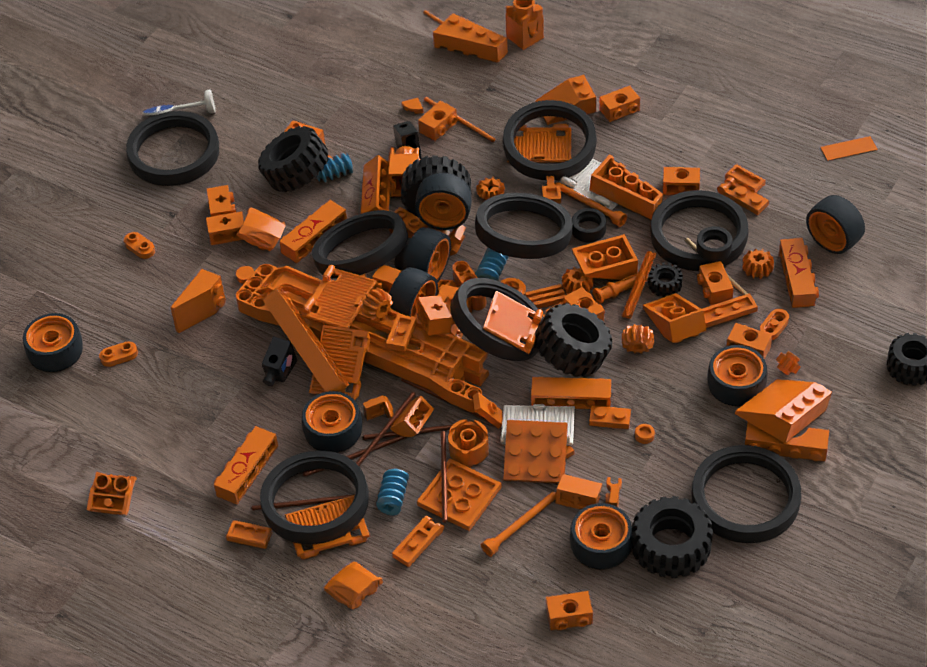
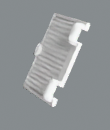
M593 158L576 175L569 178L566 176L561 178L560 183L569 186L571 189L604 205L610 210H613L618 205L601 195L589 191L591 174L601 164Z
M534 404L533 406L504 405L501 443L506 444L507 420L568 423L567 445H573L575 406H545L544 404Z

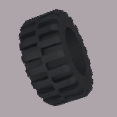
M297 126L294 129L290 128L288 131L282 132L270 144L266 145V149L261 152V157H259L258 168L274 190L292 192L310 183L324 169V165L328 161V149L312 128Z
M425 156L421 160H415L413 164L406 168L402 177L401 201L404 208L417 216L415 202L419 185L426 177L432 174H453L463 179L471 190L469 172L465 170L461 163L458 164V161L450 160L446 156Z
M564 303L551 307L535 333L536 348L539 349V354L542 357L544 356L545 361L548 364L551 363L554 366L553 368L560 369L565 374H573V376H587L595 373L612 349V336L609 328L605 326V322L599 319L595 313L589 312L584 307L580 308L576 304Z
M665 496L660 497V500L657 501L656 499L649 501L648 506L646 504L640 508V512L636 513L632 523L633 554L635 559L639 560V564L643 568L647 567L650 573L655 574L656 572L660 577L664 578L665 576L678 578L679 575L685 577L690 575L691 571L693 573L698 571L700 566L707 562V557L711 553L712 523L708 518V514L704 510L700 511L698 504H692L686 498L683 500L678 499V496H672V498ZM676 529L684 532L690 539L683 544L667 545L658 541L654 535L661 530Z

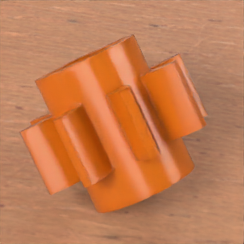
M790 351L786 354L781 352L776 359L779 363L777 368L786 375H789L791 372L796 374L801 368L798 364L800 359Z

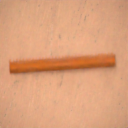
M647 251L635 279L636 281L628 297L629 299L625 305L626 307H624L625 309L621 315L622 317L632 318L656 253Z

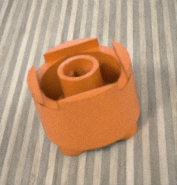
M467 419L454 423L450 427L448 434L450 457L469 468L482 462L489 455L487 428L476 420L474 422H467Z

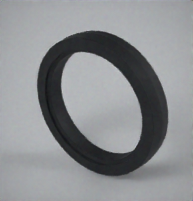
M556 100L538 101L520 108L509 118L503 133L504 152L512 167L527 177L547 181V176H554L555 181L561 180L563 176L569 178L582 171L591 162L597 143L596 130L591 118L577 106ZM555 116L575 123L583 131L586 141L582 150L574 158L563 163L546 165L532 162L522 156L515 147V135L524 124L533 119Z
M169 111L151 116L133 129L126 144L127 159L133 172L148 183L160 186L182 185L202 177L214 166L219 156V139L214 126L203 116L187 111ZM167 128H191L203 134L208 141L205 152L198 160L178 169H156L145 164L138 156L140 146L150 135Z
M704 190L685 191L667 198L656 208L650 226L651 241L656 252L665 261L672 263V265H677V267L686 270L699 271L700 265L714 263L713 261L703 259L698 254L688 253L674 247L664 237L662 232L664 222L675 212L686 208L705 207L717 210L726 215L735 225L737 234L732 241L731 254L721 261L723 266L735 261L745 249L749 232L747 217L736 202L722 194Z
M506 193L491 197L479 206L475 218V232L485 246L497 253L521 259L546 258L558 254L568 246L572 235V218L563 206L548 198L528 193ZM505 211H529L553 220L560 228V231L555 236L544 240H517L494 231L487 221L493 215Z
M379 210L362 213L350 217L327 230L314 244L312 257L322 275L329 265H334L336 269L363 275L383 266L396 257L408 241V232L402 218L395 212ZM379 228L393 230V233L385 242L363 255L338 261L327 259L329 253L337 245L356 234ZM332 275L330 278L337 279L339 276Z
M473 278L465 281L456 291L450 306L452 318L462 334L474 345L498 358L509 361H525L533 358L539 352L535 342L531 352L528 354L483 330V326L475 320L468 310L466 300L471 296H485L493 299L495 291H498L536 312L538 308L518 290L496 280Z
M736 445L712 453L699 465L692 482L691 496L692 503L698 504L700 511L704 510L708 514L714 534L734 542L759 543L781 535L792 525L801 505V485L793 467L778 454L758 446ZM737 463L755 464L772 471L781 479L788 493V502L783 511L772 520L755 525L737 524L722 518L710 507L704 493L705 485L716 471L725 466Z
M330 451L300 453L282 461L267 475L260 493L261 510L268 526L274 533L285 540L308 545L330 542L349 533L364 517L369 500L367 481L360 467L344 455ZM307 470H333L343 474L353 483L356 492L350 507L338 518L324 524L314 526L294 524L281 517L274 508V499L279 488L289 478Z

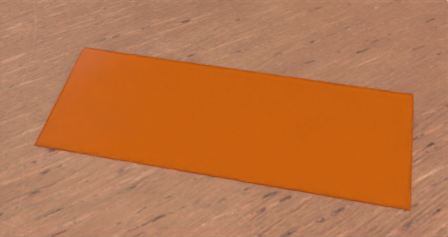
M871 136L820 147L827 161L878 150Z

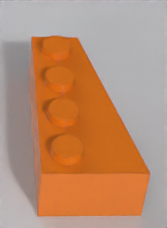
M454 13L433 31L435 48L446 47L448 51L454 52V50L462 51L464 55L475 54L478 55V58L499 62L508 53L507 37Z
M610 154L591 174L589 191L601 195L652 220L656 208L662 203L663 193L648 182L641 181L636 173L626 170V166L621 162L618 164Z

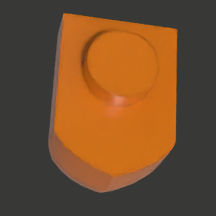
M386 396L370 399L363 403L364 416L367 421L386 414L389 419L393 416L392 404Z

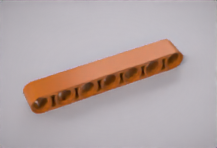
M276 287L263 299L265 305L324 391L342 392L349 386L347 380L304 318L301 317V314L288 295L280 287Z

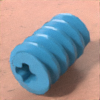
M341 153L339 157L337 155L333 156V160L330 157L327 158L328 161L324 165V169L318 173L317 180L320 182L322 178L324 182H327V176L333 180V174L340 178V172L346 176V170L353 173V166L349 155Z
M487 248L475 272L478 278L498 281L509 256Z
M390 469L383 474L376 507L386 515L393 516L401 512L402 501L404 500L409 475L405 471Z

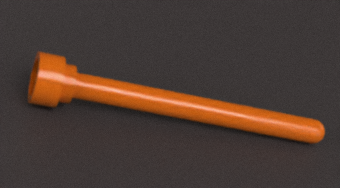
M560 182L555 183V185H560L563 193L593 209L599 210L611 218V221L616 226L622 227L625 224L627 214L621 211L614 212Z
M551 492L498 536L491 539L487 538L482 542L481 548L484 553L490 557L497 553L502 542L556 500V492Z

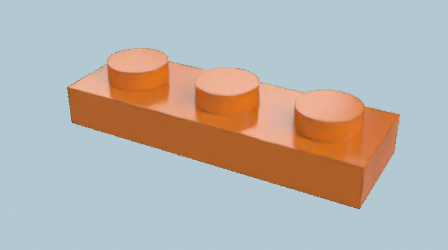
M749 293L702 308L706 328L757 312L758 306Z

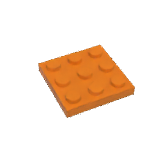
M507 420L503 480L559 484L562 475L565 474L568 423Z
M449 458L446 462L447 521L470 531L500 491L502 485L501 482ZM440 470L417 500V506L442 518V478Z

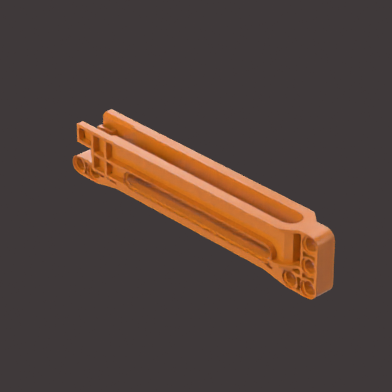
M262 264L237 291L236 301L238 310L259 321L279 325L263 299L276 287H280L301 314L309 297L313 296L322 280L289 266L277 268L270 264ZM312 307L310 311L316 313L318 308ZM362 309L360 310L349 329L369 331L371 339L369 349L365 353L364 362L431 390L450 404L476 413L474 411L473 395L477 392L482 394V390L464 382V380L480 387L489 376V370L483 368V363L488 356L487 352L449 333L428 336L422 323L416 320L417 323L406 351L386 348V341L397 314H403L390 310L387 313L388 316H384L382 321L375 322L366 318L361 313ZM304 318L320 341L322 327L328 324ZM356 337L355 346L361 347L363 338Z

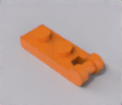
M731 176L725 180L724 184L722 183L717 187L719 194L730 198L756 215H759L769 205L768 199L737 183Z
M425 516L392 552V557L410 567L430 543L442 534L444 525L435 523L432 518Z

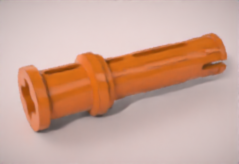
M638 273L615 283L608 282L606 286L599 289L594 288L593 297L598 304H602L605 300L616 298L619 293L632 288Z

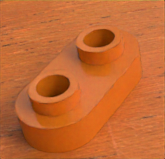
M131 232L124 237L125 247L138 257L148 259L155 254L154 244L140 233Z
M783 309L773 310L761 324L760 331L771 334L772 340H775L789 323L788 312Z
M127 341L103 349L99 357L102 365L111 367L135 359L138 355V350L135 343Z

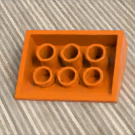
M776 379L763 391L738 408L735 414L778 440L787 443L826 411L832 391L816 382Z

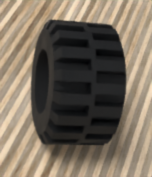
M905 333L904 336L899 335L897 339H893L892 344L889 346L886 365L892 378L896 377V381H902L905 385L909 383L912 386H917V383L922 385L927 381V338H925V335Z

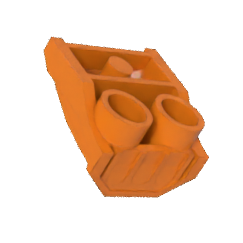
M250 207L247 210L248 214L243 225L236 235L261 250L271 251L281 238L286 226L285 222H281L268 214Z
M96 472L89 493L87 511L127 515L137 477L106 475Z
M353 561L324 586V591L339 603L353 610L360 607L362 599L364 600L366 596L373 595L377 591L378 585L383 584V580L381 577H376L359 563Z

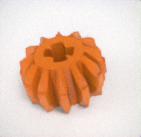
M755 248L754 251L748 250L747 254L744 255L742 268L747 276L752 275L753 279L755 277L762 279L763 276L768 277L772 273L774 259L770 252H764L763 249L759 251Z
M573 266L572 270L567 269L565 274H563L562 288L566 290L567 295L581 287L587 293L592 290L593 278L585 277L581 268L576 269Z
M371 289L369 294H366L365 299L362 300L363 304L360 306L362 309L361 313L371 321H382L384 316H388V311L391 310L390 306L393 304L392 296L382 289Z
M634 324L633 326H627L623 330L622 345L628 352L633 351L634 354L636 352L642 354L643 351L649 352V349L653 348L654 334L653 330L649 329V326L644 327L642 324Z

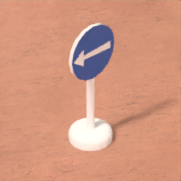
M211 89L204 92L205 101L178 106H157L145 110L143 114L157 115L171 110L206 105L209 113H215L213 94Z

